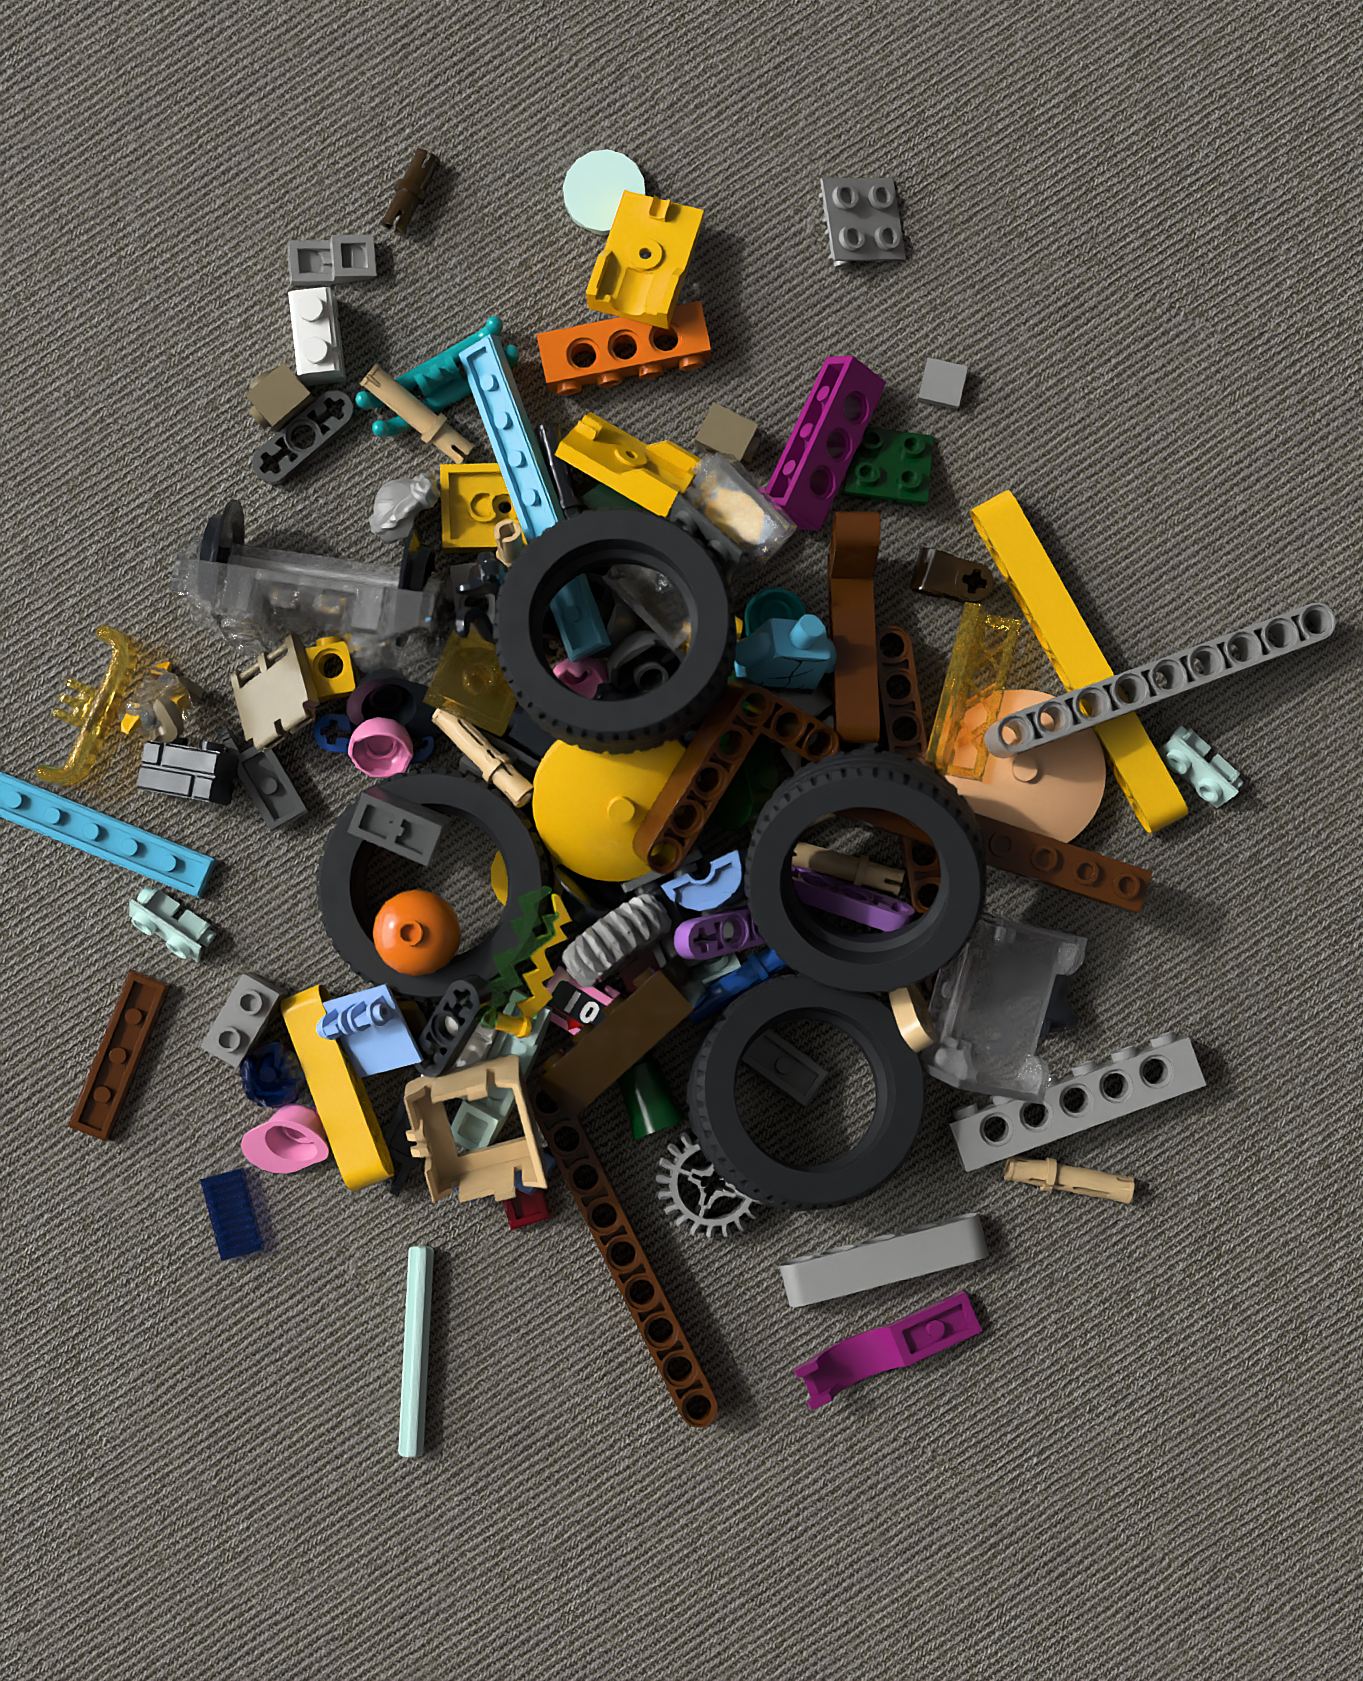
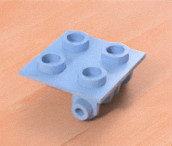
M388 983L323 1003L327 1014L317 1023V1034L327 1040H334L339 1037L358 1078L424 1060Z

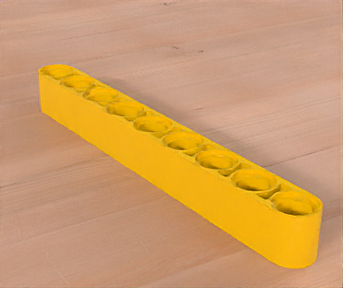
M1005 490L972 508L970 516L976 530L1067 693L1115 676L1013 494L1009 490ZM1118 685V696L1125 703H1129L1121 686ZM1080 699L1079 707L1081 712L1091 718V705L1086 700ZM1135 711L1092 727L1102 747L1106 763L1141 825L1150 835L1188 815V808Z

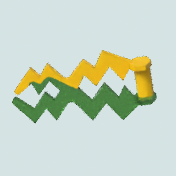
M548 886L517 897L525 916L509 920L520 939V944L518 947L492 955L501 977L487 982L492 992V1002L480 1021L482 1028H493L514 1034L520 1039L527 1038L532 1028L531 1019L553 997L541 983L554 975L544 951L546 948L567 939L560 926L570 922L571 919L560 896L554 893L551 895L555 914L541 915L549 933L535 937L532 928L542 924V921L532 904L551 893L552 889ZM531 958L537 969L522 976L533 996L515 1003L522 1014L514 1017L497 1012L496 1007L510 1003L502 992L523 985L513 965Z

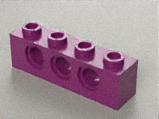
M826 357L759 505L792 529L820 530L823 522L829 515L830 506L839 486L846 478V471L853 455L863 440V433L872 413L879 405L880 396L886 382L856 357Z

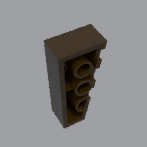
M677 954L658 971L653 965L648 967L633 981L638 989L626 999L620 993L602 1010L608 1016L597 1027L592 1021L588 1022L572 1037L577 1045L566 1054L560 1048L542 1065L547 1072L537 1083L570 1120L577 1116L710 994L711 991Z

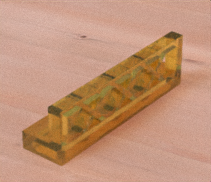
M965 602L925 757L926 764L933 768L936 774L981 782L989 755L984 740L985 733L989 726L998 720L1022 625L1018 619L987 615L982 604ZM987 627L1008 630L1006 642L992 652H989L984 644ZM981 650H983L986 656L979 660ZM999 657H1001L1000 665L995 661ZM991 663L997 671L996 681L980 692L974 684L975 674ZM973 689L976 695L969 699L971 690ZM992 695L990 705H988L985 699ZM981 702L988 712L986 720L983 724L969 731L963 722L965 713ZM963 728L966 734L959 738L961 729ZM982 735L980 744L978 745L975 738ZM972 742L977 750L974 768L952 765L955 752L967 743Z

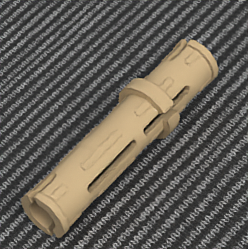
M377 363L361 381L360 385L362 387L364 386L420 432L422 434L420 439L426 444L431 441L455 461V464H460L475 446L445 422L447 417L442 413L439 415L435 414L381 369Z
M452 702L444 703L435 711L432 716V722L483 772L482 778L487 783L495 784L517 808L524 806L531 800L534 786L513 766V759L506 753L501 754L460 713Z
M798 841L795 853L793 854L792 865L851 881L853 885L859 887L865 885L898 896L905 870L871 862L869 857L865 855L856 858Z
M1013 1155L1008 1157L1005 1162V1180L1040 1186L1042 1191L1051 1192L1052 1189L1064 1190L1092 1197L1111 1199L1129 1204L1133 1197L1134 1178L1131 1176L1115 1175L1082 1167L1069 1166L1057 1163L1055 1158L1046 1157L1045 1160Z

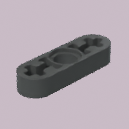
M330 390L323 393L256 451L252 460L255 474L264 483L272 486L281 485L289 480L353 424L356 410L351 399L345 393L338 390ZM333 402L337 406L344 403L345 405L342 408L344 417L340 420L334 416L330 417L323 423L329 431L323 434L320 427L311 418L317 415L319 420L323 421L330 414L327 408L330 403ZM302 427H309L316 434L314 444L307 449H299L293 443L294 433ZM285 442L289 450L298 458L292 462L291 458L286 455L278 463L281 468L279 473L275 474L270 470L264 474L263 471L267 468L264 460L269 456L274 460L280 458L285 453L280 445Z

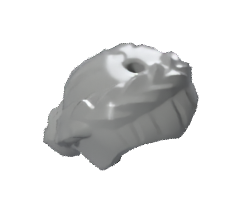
M420 473L419 476H415L413 479L400 478L385 483L378 490L375 498L374 513L369 519L371 532L379 535L382 541L387 544L396 543L398 539L408 537L414 525V519L419 517V512L432 508L438 501L437 498L440 496L441 486L436 480L435 473Z

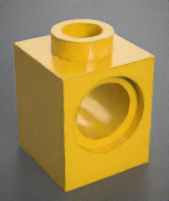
M340 636L317 639L315 647L305 649L318 700L324 702L349 697L352 691L357 688V681L359 679L353 645L348 641L341 642ZM332 657H340L343 661L342 672L335 678H327L323 670L325 662Z

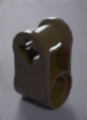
M921 547L909 589L926 596L945 598L966 605H976L987 598L993 587L994 579L987 566L981 563L958 558L944 551ZM971 574L979 576L978 583L984 586V588H978L975 594L967 592L968 585L962 582V580H969Z

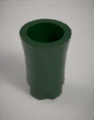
M651 1049L616 1079L629 1117L633 1141L688 1119L674 1097L658 1058L653 1059Z

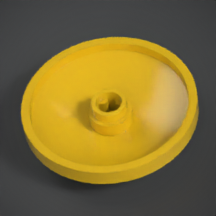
M676 739L672 742L665 741L663 746L644 752L635 750L633 754L610 755L609 751H605L602 754L581 750L578 745L570 746L561 740H557L547 751L537 768L531 797L536 828L549 852L568 869L595 880L628 881L653 871L634 853L632 841L635 833L686 751L685 745L679 739ZM700 774L698 775L697 782L701 781ZM686 805L676 811L674 819L684 813ZM664 842L658 844L653 849L652 855L660 852Z

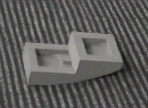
M331 235L330 240H288L290 286L348 283L373 279L377 276L373 235Z

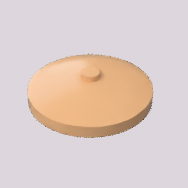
M1018 689L998 692L980 699L967 708L955 720L947 732L939 751L936 774H942L958 789L957 794L965 797L974 813L1065 843L1070 842L1084 830L1094 817L1101 803L1105 788L1106 767L1104 754L1092 727L1016 756L1002 759L992 755L985 745V733L989 726L1011 713L1055 698V696L1034 690ZM1042 712L1041 724L1046 730L1053 732L1054 720L1050 715ZM1003 727L1002 737L1004 741L1011 746H1015L1016 735L1014 731L1008 727Z

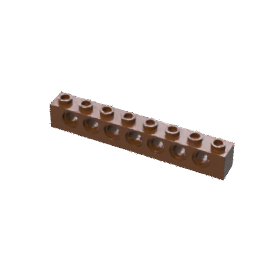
M854 807L831 813L936 848L930 836L923 829L897 813L873 807ZM975 813V820L979 822L984 837L987 866L1129 913L1140 912L1153 873L1152 871Z

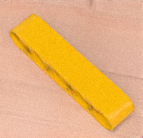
M320 983L281 1000V1011L342 1178L351 1192H357L394 1175V1166L362 1078H358L339 1037L334 1040H327L317 1034L316 1025L327 1014L323 1003L332 1000L326 987Z

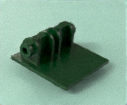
M866 427L863 433V440L856 449L846 471L842 495L850 496V501L855 499L871 501V497L875 498V504H879L880 499H887L888 506H892L893 500H896L895 504L912 506V509H916L917 505H927L933 435Z

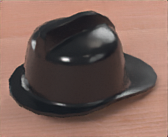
M381 668L368 673L365 677H359L357 688L352 691L347 700L346 712L351 722L357 727L366 720L377 717L393 719L407 729L411 739H421L432 736L440 730L432 722V716L446 701L434 688L409 681L398 670Z
M560 864L554 869L556 877L564 887L561 900L571 919L568 923H577L582 927L589 928L623 903L630 901L629 896L625 894L623 888L616 881H601L588 878Z

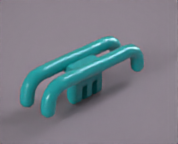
M497 316L490 317L486 325L475 334L394 380L408 391L419 386L426 398L422 403L434 413L439 412L472 393L467 376L462 378L456 366V363L461 361L459 353L489 334L499 336L503 329L502 320ZM508 345L504 348L510 369L518 362L520 356L519 349L514 345ZM366 391L359 392L355 399L356 404L365 410L374 409L385 404L374 394ZM398 415L387 421H375L372 430L380 438H389L406 431L412 426Z

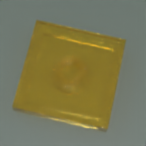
M453 626L423 702L501 737L506 731L517 699L501 669L496 654V645L484 641L479 633L470 630L467 638H460Z

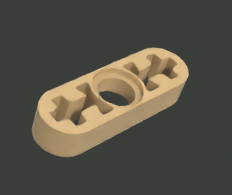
M913 983L910 984V987L898 988L896 991L888 992L899 1030L911 1049L918 1053L935 1043L937 1036L920 984Z

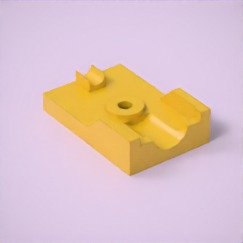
M624 190L605 248L597 257L586 290L588 309L669 329L705 219L704 210L671 202V198L663 200L655 194L654 197ZM643 252H650L652 254L648 259L640 257V254Z
M589 412L587 415L585 414L583 419L579 420L578 424L560 442L555 456L658 516L662 515L664 517H667L672 511L675 497L678 494L683 497L691 488L704 462L701 458L670 440L647 445L592 412Z
M440 464L442 548L444 553H479L497 550L498 545L494 537L495 526L503 520H513V526L516 522L520 525L499 464ZM506 502L510 504L511 510L508 513L500 512L499 505ZM521 528L523 543L528 546V544H527V542H526V539H525V536H524V533H523L522 528Z

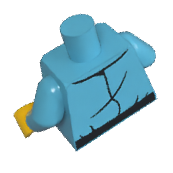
M806 614L800 620L769 619L750 636L742 640L737 639L734 664L737 677L744 676L750 678L772 692L812 695L823 674L834 671L837 657L834 643L827 639L825 626L820 619L814 615Z

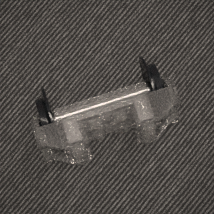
M231 499L225 506L222 515H212L205 527L203 538H194L190 545L185 544L175 558L170 592L175 597L189 599L190 620L194 626L208 628L232 648H236L235 651L239 654L258 657L261 655V652L271 653L274 651L279 622H283L284 627L292 630L306 631L308 626L325 628L324 632L327 634L343 637L355 665L360 666V670L366 673L381 668H391L399 671L426 660L441 661L446 632L447 600L445 594L447 582L446 579H442L440 573L435 572V548L423 544L421 529L418 526L413 525L409 532L401 567L244 545L245 524L242 505L239 501Z

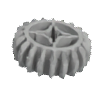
M642 894L632 898L627 903H623L620 907L599 919L593 926L587 928L564 951L562 960L567 966L568 973L573 980H577L582 988L594 987L598 983H602L607 978L612 977L636 961L637 958L645 954L659 940L665 937L672 924L671 919L667 915L668 911L652 894Z
M686 1131L682 1132L680 1138L685 1147L681 1149L671 1142L668 1145V1150L676 1156L675 1159L661 1157L659 1161L662 1167L670 1169V1173H659L656 1175L657 1182L669 1184L668 1188L658 1191V1198L668 1199L672 1197L673 1199L672 1202L666 1205L664 1212L666 1215H669L679 1209L681 1214L677 1217L675 1225L680 1228L688 1219L692 1220L690 1234L693 1236L697 1235L701 1224L707 1226L706 1236L708 1239L714 1238V1226L720 1225L722 1226L724 1237H730L731 1231L728 1223L733 1221L740 1231L745 1230L746 1224L741 1216L746 1213L750 1218L756 1220L759 1214L751 1206L752 1202L759 1205L765 1204L740 1193L733 1184H728L726 1181L723 1186L716 1185L713 1191H710L707 1200H705L707 1195L706 1182H701V1176H711L713 1171H715L713 1169L714 1165L712 1162L705 1166L684 1163L690 1155L701 1149L697 1143L699 1139L692 1141ZM678 1175L688 1178V1181L695 1183L699 1187L700 1196L696 1209L688 1205L683 1199L678 1188ZM721 1196L738 1197L741 1199L735 1207L726 1212L707 1214L713 1202Z

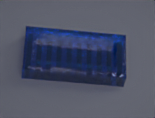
M244 1167L200 1179L221 1261L263 1250L265 1247Z

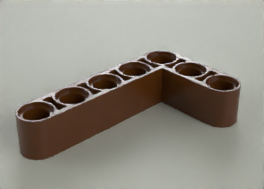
M878 511L835 512L827 559L830 640L834 643L837 657L834 671L831 672L833 730L839 737V744L879 742L880 716L873 575L880 546V515Z
M741 676L731 679L719 700L713 704L712 710L707 714L635 833L632 841L634 853L655 873L668 874L676 870L761 732L811 762H819L822 757L837 753L839 749L837 733L814 716L750 678ZM753 693L751 703L742 708L744 699ZM786 713L784 722L776 727L777 719ZM730 731L729 739L720 745L721 737L724 733ZM818 732L816 741L809 746L810 738ZM708 768L706 777L697 782L700 772ZM686 805L684 813L674 819L676 811ZM664 842L660 852L652 855L653 849L658 844Z

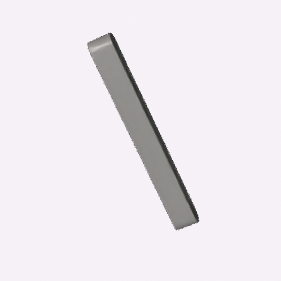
M1311 603L1011 713L989 726L985 733V745L988 751L995 757L1002 759L1010 758L1283 657L1329 637L1335 630V615L1325 604ZM1305 618L1309 619L1313 624L1314 633H1311L1306 628ZM1268 631L1276 636L1277 647L1273 646L1268 640ZM1231 644L1239 649L1241 653L1240 661L1236 660L1231 654ZM1194 658L1202 662L1204 675L1196 672L1193 666ZM1156 671L1165 676L1167 680L1166 689L1160 687L1156 682ZM1118 685L1128 690L1130 695L1129 703H1125L1118 696ZM1080 699L1086 700L1091 705V718L1081 712L1079 707ZM1042 712L1047 713L1054 720L1053 732L1046 730L1041 724ZM1003 727H1008L1014 731L1016 735L1015 746H1011L1004 741L1002 737Z

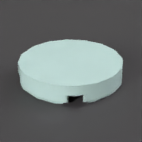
M608 149L591 151L578 158L567 171L563 185L565 208L573 222L580 227L582 226L586 230H590L591 233L601 236L609 235L623 191L627 190L646 195L644 177L636 163L622 153Z

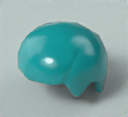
M780 586L762 589L750 599L743 615L745 633L747 636H750L767 620L773 618L800 620L802 616L807 614L805 605L794 592Z

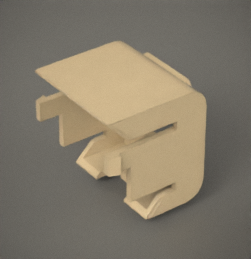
M517 1055L491 1058L449 1069L436 1077L422 1076L407 1083L404 1102L412 1130L406 1131L408 1141H416L417 1143L416 1146L410 1148L412 1156H426L424 1173L433 1203L452 1193L453 1188L459 1187L460 1203L495 1194L496 1202L516 1197L515 1172L522 1171L523 1186L547 1187L546 1157ZM495 1084L498 1088H513L525 1136L458 1153L444 1100L467 1095L468 1101L487 1097L488 1086Z

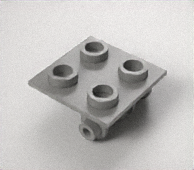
M893 178L820 179L822 193L819 194V200L823 201L825 213L823 224L828 226V229L825 230V237L830 239L831 254L828 257L830 262H834L835 269L851 266L850 261L906 259Z

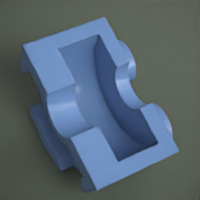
M736 850L710 862L711 872L705 879L701 874L693 876L692 873H686L661 885V887L672 901L688 909L715 911L727 908L742 898L745 893V865L748 851Z

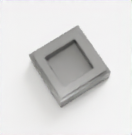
M927 357L917 401L958 410L968 366Z

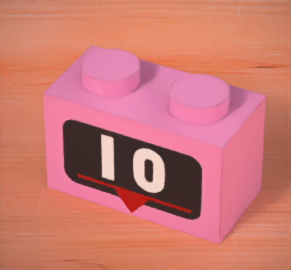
M559 965L545 987L553 996L546 1004L552 1008L550 1021L573 1035L590 1021L597 1027L608 1017L602 1010L621 992L609 985H606L604 990L596 986L582 988L577 980H573L567 968Z

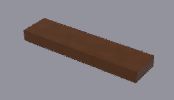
M136 970L129 971L67 1127L105 1142L110 1141L172 986L171 984Z

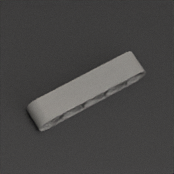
M975 1212L800 1256L780 1263L779 1268L789 1306L800 1307L981 1260L989 1256V1250L979 1213Z

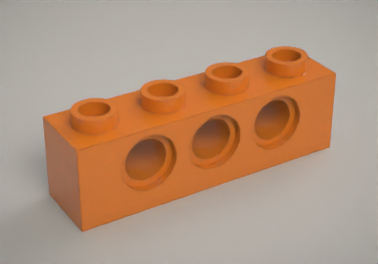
M701 301L677 305L669 329L618 317L536 334L549 393L557 391L559 396L578 393L582 390L581 386L598 383V387L615 386L623 382L622 378L639 375L640 379L655 378L664 373L663 369L678 366L681 371L694 370L704 366V361L711 360V347ZM670 335L678 343L672 350L662 351L655 346L654 342L659 336ZM622 343L632 344L637 350L635 355L629 359H620L613 352ZM582 351L591 352L596 357L594 363L586 368L576 366L573 363V359Z

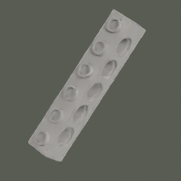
M1174 1031L1162 1033L1149 1039L1151 1046L1137 1051L1134 1045L1127 1046L1111 1052L1112 1060L1096 1065L1095 1060L1085 1061L1071 1067V1075L1057 1079L1055 1074L1047 1075L1032 1081L1033 1088L1017 1094L1016 1088L1008 1089L993 1095L994 1103L980 1108L977 1107L976 1103H970L952 1110L954 1117L945 1120L961 1167L966 1172L1206 1086L1189 1037L1175 1036ZM1157 1059L1161 1065V1073L1156 1080L1148 1082L1143 1076V1067L1147 1061ZM1117 1073L1122 1080L1121 1089L1117 1094L1107 1096L1103 1089V1082L1108 1075ZM1071 1088H1079L1083 1096L1081 1105L1074 1110H1067L1063 1103L1064 1094ZM1032 1102H1039L1043 1107L1042 1119L1036 1124H1027L1023 1117L1024 1109ZM991 1117H1001L1004 1122L1002 1134L994 1139L987 1138L983 1130L985 1122Z

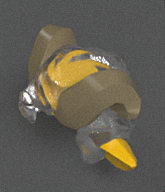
M170 662L160 663L155 667L150 666L148 668L150 675L144 676L139 688L136 689L129 699L124 701V706L117 712L118 722L121 723V731L127 735L132 734L134 731L151 736L152 740L160 743L172 742L182 734L184 722L189 716L192 702L197 703L201 700L203 688L189 679L177 677L171 673L172 664Z

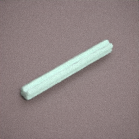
M422 1245L410 1247L408 1255L398 1449L401 1456L408 1458L422 1456L424 1452L434 1250L432 1247Z

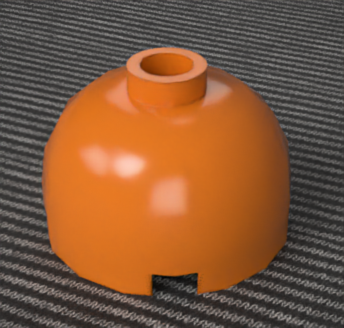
M418 889L401 892L388 900L376 916L373 928L375 948L383 961L399 973L411 976L431 974L448 965L457 953L462 935L461 926L450 902L437 893Z

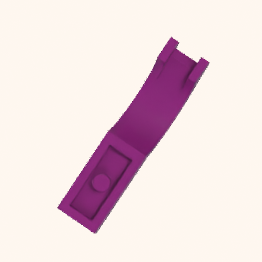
M959 1291L892 1323L848 1337L824 1349L793 1370L797 1378L803 1377L811 1397L806 1402L809 1409L814 1410L833 1401L834 1397L842 1390L864 1378L882 1371L909 1366L980 1333L982 1330L967 1293Z

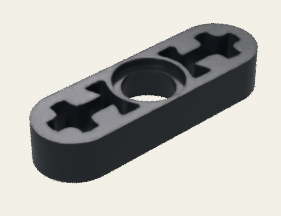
M470 974L453 982L416 1042L424 1060L414 1065L422 1075L436 1077L453 1067L491 1005L492 992L490 986L481 976ZM469 998L472 1003L462 1007L461 1005L465 1004ZM446 1016L451 1017L458 1026L457 1036L452 1035L447 1030L445 1024ZM441 1045L442 1047L435 1053L432 1048Z

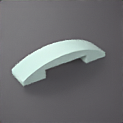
M514 989L503 1014L514 1017L521 1015L522 1013L515 1003L531 996L518 989ZM545 1005L531 1019L532 1028L527 1038L520 1039L514 1034L499 1031L487 1060L504 1055H517L526 1083L544 1040L552 1008ZM495 1084L488 1086L487 1097L468 1101V1099L463 1100L451 1126L454 1141L469 1150L493 1144L516 1103L513 1088H498Z

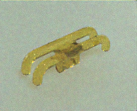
M101 625L96 629L97 638L107 643L112 649V658L99 688L95 689L67 677L64 683L68 688L79 691L78 696L74 698L61 692L58 700L73 706L69 714L63 709L54 708L51 716L77 726L81 730L64 765L61 767H51L42 764L36 768V777L43 782L61 786L77 784L87 777L97 759L135 671L138 659L136 647L131 639L111 626Z

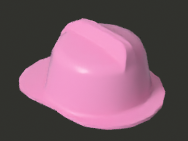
M286 1104L281 1107L268 1122L247 1132L241 1142L242 1152L250 1163L262 1170L281 1174L296 1172L314 1163L321 1162L328 1157L330 1151L326 1142L327 1135L317 1107L307 1108L298 1104Z

